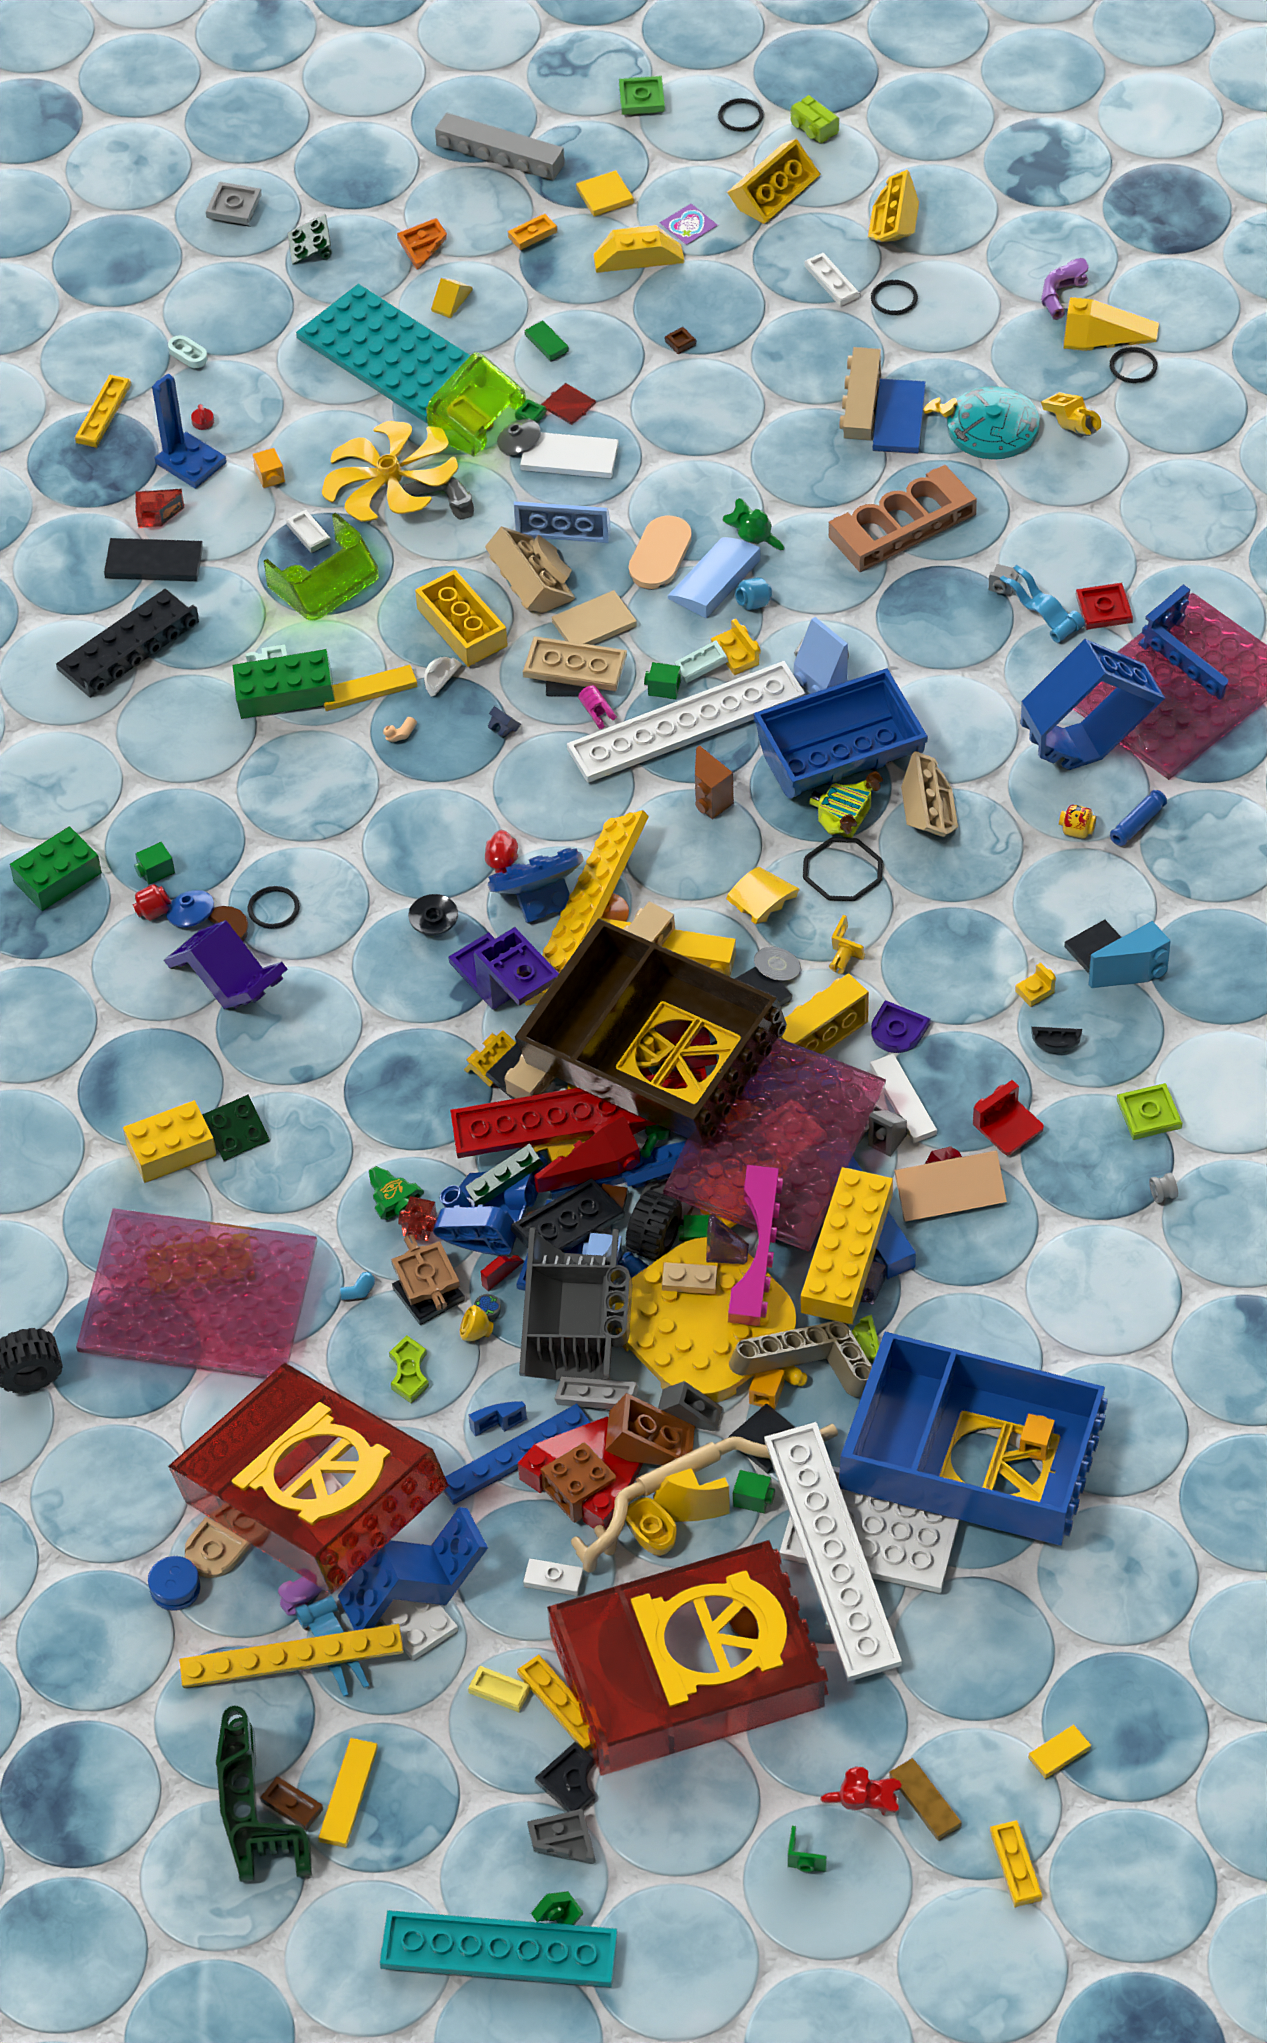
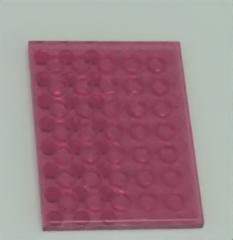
M1193 592L1188 598L1189 604L1185 609L1184 614L1186 617L1179 626H1173L1169 633L1228 679L1225 695L1221 700L1209 694L1203 686L1190 679L1184 671L1172 665L1165 656L1155 651L1151 646L1146 650L1139 645V641L1145 637L1142 632L1117 651L1120 654L1144 663L1165 697L1119 744L1168 780L1267 701V645ZM1101 681L1073 710L1086 718L1116 687Z
M778 1038L773 1044L769 1056L765 1057L760 1063L756 1075L751 1077L745 1085V1090L741 1097L737 1098L731 1106L729 1115L723 1118L718 1125L713 1138H709L705 1146L687 1139L663 1189V1194L758 1231L751 1209L744 1200L747 1165L779 1168L778 1178H783L781 1194L776 1193L775 1202L780 1203L778 1218H773L772 1227H777L776 1239L810 1251L829 1209L841 1168H848L869 1122V1115L874 1111L886 1085V1079Z
M113 1208L76 1345L77 1352L285 1381L318 1242L317 1236Z

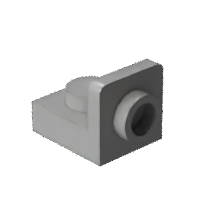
M997 564L994 572H990L988 590L1011 596L1014 589L1002 582L1000 577L1004 575L1017 581L1019 573L1012 567Z

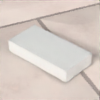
M307 510L286 519L287 526L311 553L331 543L328 534Z

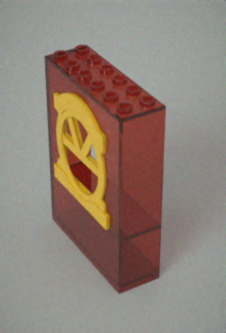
M285 1362L168 1465L187 1504L330 1594H333L449 1486L435 1452L431 1447ZM338 1437L341 1438L334 1447L284 1492L280 1490ZM352 1446L356 1448L359 1455L358 1461H337ZM323 1473H355L353 1478L342 1489L331 1495L327 1494L322 1477ZM313 1483L317 1496L316 1499L304 1500L296 1498Z
M770 1540L547 1607L549 1634L568 1687L573 1693L576 1702L580 1701L578 1705L582 1721L585 1726L589 1725L587 1732L592 1746L591 1752L600 1776L825 1707V1696L828 1695L825 1683L828 1682L825 1667L823 1665L819 1666L816 1658H819L816 1644L808 1639L807 1635L810 1633L805 1618L800 1619L798 1614L800 1605L797 1596H791L789 1576L787 1572L782 1573L780 1553L778 1549L773 1550ZM719 1596L732 1599L733 1602L712 1621L704 1598ZM687 1603H694L719 1672L701 1673L689 1670L678 1664L667 1651L664 1641L667 1623L672 1615ZM744 1607H747L753 1613L759 1627L758 1639L719 1633ZM722 1645L751 1649L752 1653L742 1663L731 1668Z

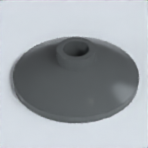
M522 419L515 421L500 432L497 445L501 452L508 455L523 453L531 449L538 442L541 429L533 420Z

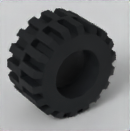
M651 1189L647 1190L638 1200L626 1231L627 1251L653 1261H657L668 1253L675 1241L681 1223V1201Z
M41 1328L20 1329L0 1338V1388H4L7 1392L29 1393L47 1387L51 1382L58 1379L57 1376L61 1375L63 1364L55 1336L51 1332Z

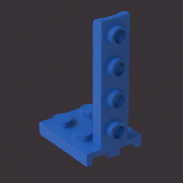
M167 373L152 386L162 452L154 457L155 463L196 489L225 465L227 460L225 455L187 431L183 433L175 379Z
M1183 584L1146 615L1145 619L1148 621V625H1145L1142 629V634L1145 637L1139 641V645L1145 650L1151 646L1155 651L1165 656L1172 665L1184 671L1190 679L1203 686L1209 694L1221 700L1225 695L1228 679L1169 633L1173 626H1179L1186 617L1184 613L1189 604L1188 598L1191 589Z

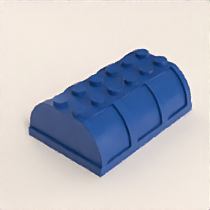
M888 668L754 713V721L757 726L758 737L765 760L788 798L797 797L801 792L824 784L832 785L838 783L842 778L868 769L876 770L884 767L888 762L909 755L912 756L915 751L923 753L925 743L928 742L926 732Z

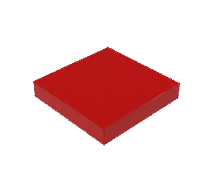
M1122 583L1076 589V598L1081 615L1085 620L1086 630L1133 623L1132 612Z

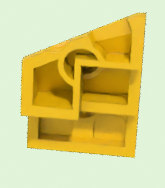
M757 867L749 871L728 893L726 899L736 906L741 913L752 915L751 921L754 924H759L767 921L770 912L781 910L785 900L796 898L799 888L767 870Z
M692 1468L666 1476L661 1483V1487L653 1495L654 1501L665 1509L674 1522L700 1521L730 1514L729 1485L726 1478L724 1477L699 1486Z

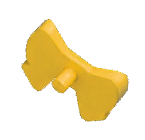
M940 398L933 399L923 408L924 414L939 412L943 417H948L953 414L954 406L958 405L957 400L953 398L945 404H940Z

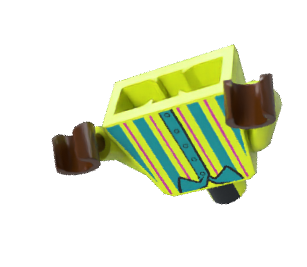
M872 772L867 776L866 780L857 784H832L826 795L817 791L812 793L809 804L818 807V821L828 834H840L847 838L854 836L871 808V790L879 791L881 787L879 782H882L883 778L878 772Z

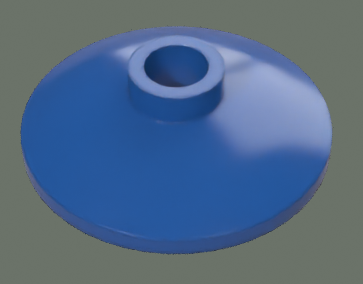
M202 890L184 892L175 897L171 904H169V910L166 913L167 919L172 925L177 927L195 926L211 915L214 909V900L208 892Z

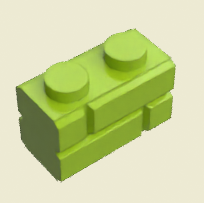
M810 95L803 98L801 102L798 101L792 105L791 123L794 127H799L805 131L810 139L814 138L822 144L829 137L831 138L839 132V117Z

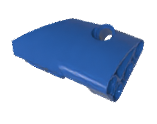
M537 1153L544 1164L543 1166L484 1205L477 1206L465 1186L486 1172L469 1173L459 1187L457 1185L446 1187L440 1194L439 1199L444 1208L439 1212L433 1229L434 1235L448 1243L471 1251L493 1255H509L512 1252L517 1237L511 1231V1224L522 1219L527 1207L534 1205L538 1195L535 1186V1175L549 1164L548 1160L540 1153Z

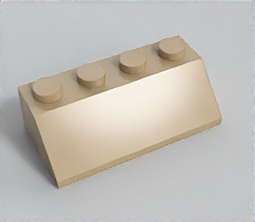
M501 526L485 548L490 554V559L500 568V574L511 584V590L522 600V606L528 611L534 610L545 613L573 601L575 596L565 582L561 584L543 567L540 555L538 557L535 555L533 550L534 538Z

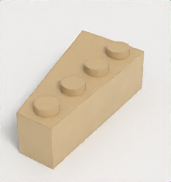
M853 347L852 356L848 355L847 369H850V376H845L844 388L848 389V393L843 395L842 409H845V415L840 416L839 429H843L844 438L871 440L875 411L873 409L876 410L879 378H881V349Z

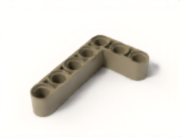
M839 1321L741 1340L737 1343L729 1360L730 1369L742 1376L827 1359L845 1391L853 1397H862L872 1368L849 1327Z

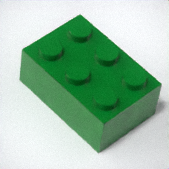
M70 826L10 863L13 882L41 911H44L102 873L98 854Z

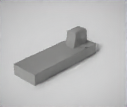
M561 1376L554 1399L557 1405L573 1406L577 1403L579 1407L612 1409L625 1393L636 1397L639 1387L636 1382Z

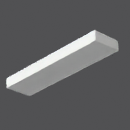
M890 1054L871 1061L870 1068L893 1109L907 1120V1133L913 1144L937 1135L935 1125L895 1055Z

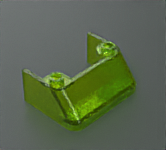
M336 512L332 514L335 540L343 549L310 571L300 565H291L281 571L270 560H264L267 586L307 620L313 621L322 618L375 582L379 577L378 565L361 534Z

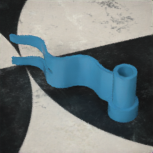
M1018 565L1013 567L1025 579L1033 599L1027 595L1020 583L1004 575L1000 577L1002 582L1010 585L1016 591L1024 607L1037 611L1043 617L1047 625L1052 629L1050 636L1056 643H1060L1073 631L1076 632L1085 626V620L1079 612L1073 610L1068 614L1055 597L1044 594L1039 590L1034 578L1025 569L1020 568Z
M332 1596L308 1606L304 1604L295 1608V1613L303 1629L309 1627L315 1637L344 1632L334 1615L338 1608ZM346 1662L345 1664L354 1671L364 1688L368 1687L369 1684L359 1662ZM340 1664L327 1665L333 1673L343 1697L349 1695Z

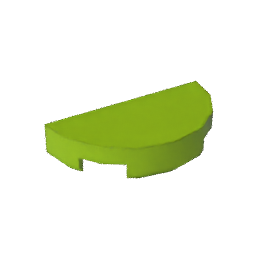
M871 1314L861 1318L860 1322L851 1332L868 1361L873 1364L880 1345Z

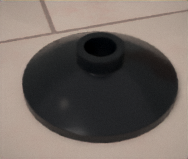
M425 895L418 898L411 905L408 912L409 922L416 931L422 934L439 935L449 931L456 924L458 909L456 904L444 895Z

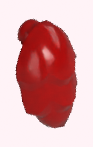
M499 830L494 833L490 840L486 841L485 862L488 866L494 868L496 873H506V867L511 866L517 860L518 843L516 839L511 837L507 831Z

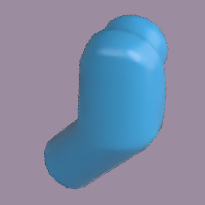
M363 1272L354 1286L341 1287L342 1301L365 1298L375 1284L374 1276L370 1272Z

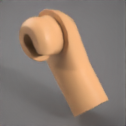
M407 717L401 728L395 729L393 725L386 726L383 730V734L386 736L385 739L389 742L407 739L417 725V721L412 717Z

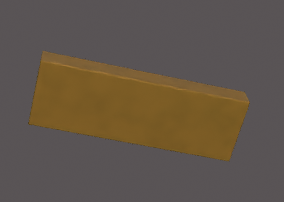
M913 1758L889 1772L890 1778H895L901 1782L902 1786L899 1790L937 1841L961 1827L962 1822Z

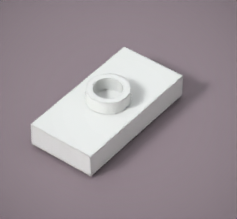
M529 1558L523 1585L527 1588L578 1596L583 1568Z

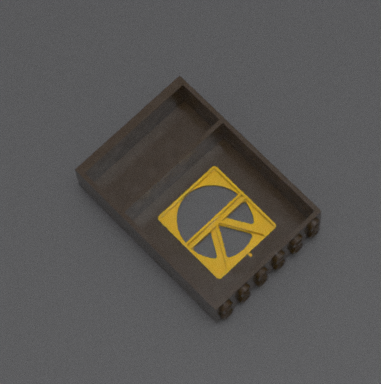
M598 918L517 1032L515 1039L527 1064L705 1146L709 1138L711 1139L715 1135L722 1119L729 1115L735 1100L743 1094L745 1085L750 1078L754 1077L758 1072L760 1063L765 1057L769 1056L775 1041L784 1034L787 1024L777 997ZM675 1020L691 1021L692 1023L652 1081H648L641 1074L636 1063V1051L641 1039L648 1031L662 1023ZM702 1027L708 1029L717 1040L716 1045L689 1046ZM718 1054L719 1059L715 1069L702 1082L696 1080L682 1057ZM676 1066L688 1086L683 1089L663 1088L662 1084Z

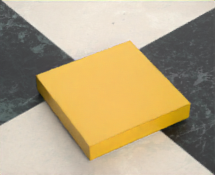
M616 170L576 183V189L593 217L634 203V197Z

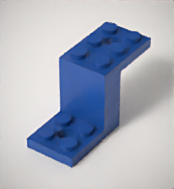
M458 1507L432 1545L378 1539L342 1589L338 1598L354 1631L373 1628L394 1599L447 1605L488 1547L468 1508Z

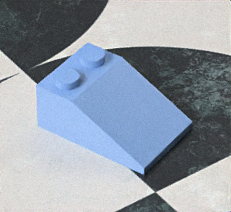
M816 617L811 619L794 661V676L800 686H803L811 694L847 682L848 643Z

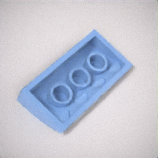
M514 501L515 528L517 532L530 535L533 538L540 535L544 539L609 543L611 525L608 508Z
M722 537L671 591L668 599L707 618L760 561V547L740 539Z

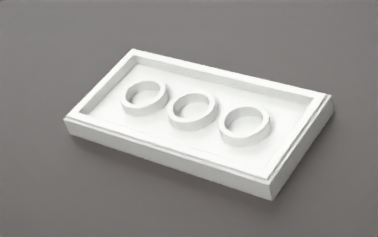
M541 432L538 442L531 449L523 452L520 469L535 472L612 478L619 442L618 439Z

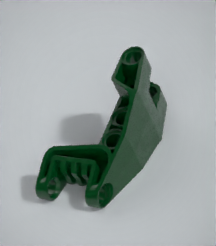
M230 1706L222 1714L215 1763L217 1767L220 1813L238 1870L239 1882L254 1881L255 1879L254 1850L258 1849L260 1856H266V1849L270 1848L272 1855H278V1848L282 1847L284 1854H289L290 1847L294 1846L297 1877L312 1876L311 1844L306 1831L299 1825L260 1823L257 1819L255 1732L246 1711L240 1706ZM234 1715H241V1716H242V1717H238V1718L233 1719V1720L229 1723V1719H230L232 1716H234ZM237 1778H248L249 1783L244 1789L235 1788L234 1782ZM241 1805H247L251 1808L249 1815L244 1818L236 1816V1810ZM256 1836H273V1837L253 1838V1837H256Z

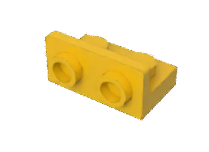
M737 619L731 620L730 630L711 638V643L717 640L726 654L728 662L725 664L734 676L759 665L760 646L757 641H753L750 638L746 627L740 625Z
M504 1030L497 1036L492 1033L482 1043L485 1048L481 1052L476 1049L466 1059L469 1064L464 1071L468 1073L472 1070L489 1087L493 1082L485 1076L487 1071L516 1044Z

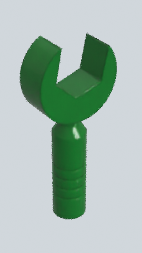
M656 1125L646 1126L645 1133L648 1138L640 1152L644 1158L650 1157L657 1141L667 1139L670 1136L671 1130Z

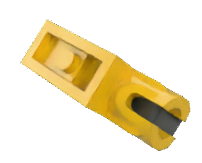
M1059 392L1041 401L1043 410L1053 412L1061 428L1074 431L1079 437L1090 436L1101 428L1102 421L1100 416L1095 411L1086 408L1082 396Z

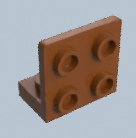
M585 1442L541 1468L542 1488L573 1523L583 1518L582 1505L585 1499L616 1481V1475Z

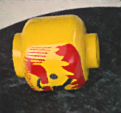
M1071 804L1067 811H1061L1059 825L1063 826V833L1065 835L1085 839L1094 832L1096 816L1093 815V811L1090 808Z

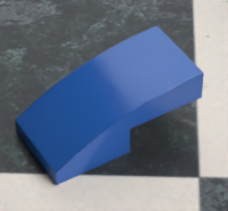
M523 1401L494 1404L468 1415L470 1429L475 1436L498 1424L505 1432L527 1420L526 1405Z

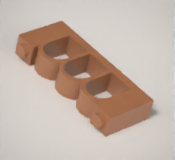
M942 465L926 473V477H920L911 481L906 488V492H888L881 497L879 505L865 504L855 509L852 516L847 512L829 521V538L855 568L861 572L976 515L977 498L946 465ZM930 497L942 508L929 514L916 498ZM893 510L905 511L914 521L901 527L888 512ZM867 523L879 525L887 535L874 541L861 526Z

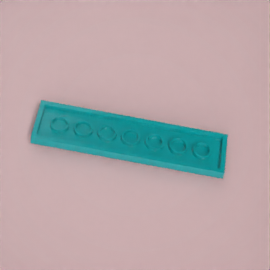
M387 1910L380 1969L612 1987L618 1931L617 1928Z

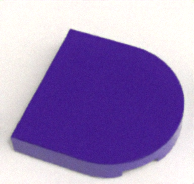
M885 1000L872 1021L871 1036L874 1043L884 1051L890 1053L907 1052L920 1042L931 1023V1018Z

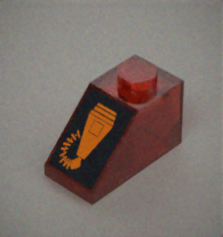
M182 489L136 492L135 513L138 528L162 526L184 509Z

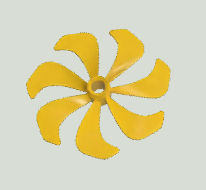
M386 421L376 426L373 431L384 433L389 437L390 454L380 457L373 444L366 438L361 437L351 439L337 447L331 455L332 464L345 457H355L372 464L376 468L344 467L330 472L324 480L322 496L328 501L334 502L337 493L344 486L372 479L354 491L346 500L345 510L349 515L361 522L378 519V516L371 510L370 503L373 496L384 484L388 485L387 501L392 512L396 514L423 510L431 502L432 498L430 496L414 497L406 493L399 484L402 476L429 486H441L448 482L456 473L458 463L455 457H452L436 468L414 471L401 470L402 466L443 452L448 447L449 442L442 428L427 427L428 436L423 445L399 463L397 457L413 430L408 423Z

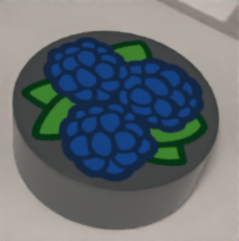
M483 1294L474 1302V1305L484 1310L489 1321L496 1319L500 1315V1301L496 1296Z

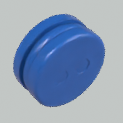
M181 1556L165 1557L156 1562L148 1574V1586L151 1597L163 1609H184L190 1606L200 1593L201 1584L197 1568L187 1558Z

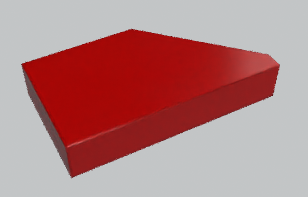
M513 1255L511 1258L498 1256L481 1270L482 1287L487 1291L491 1290L523 1264L524 1260L518 1255Z

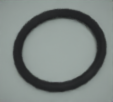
M746 98L729 100L720 107L718 112L720 123L733 131L751 130L761 123L764 116L761 106L757 102ZM741 102L749 103L759 111L757 121L746 127L731 126L724 121L722 116L727 106Z
M892 279L876 285L871 292L870 299L873 306L880 312L889 315H899L913 309L918 301V294L916 289L908 282ZM900 284L911 290L913 301L904 309L887 310L878 305L875 295L885 285Z
M1126 347L1113 354L1109 367L1113 375L1118 379L1128 383H1140L1153 377L1157 371L1158 363L1155 356L1148 350L1140 347ZM1137 351L1146 354L1152 360L1153 368L1144 377L1136 379L1127 378L1116 371L1114 367L1115 359L1122 353Z
M269 886L260 889L252 895L247 906L251 920L261 927L270 929L280 928L291 923L296 918L300 908L298 897L294 892L281 886ZM281 891L293 899L294 911L289 918L282 922L265 923L257 919L253 913L255 900L263 893Z

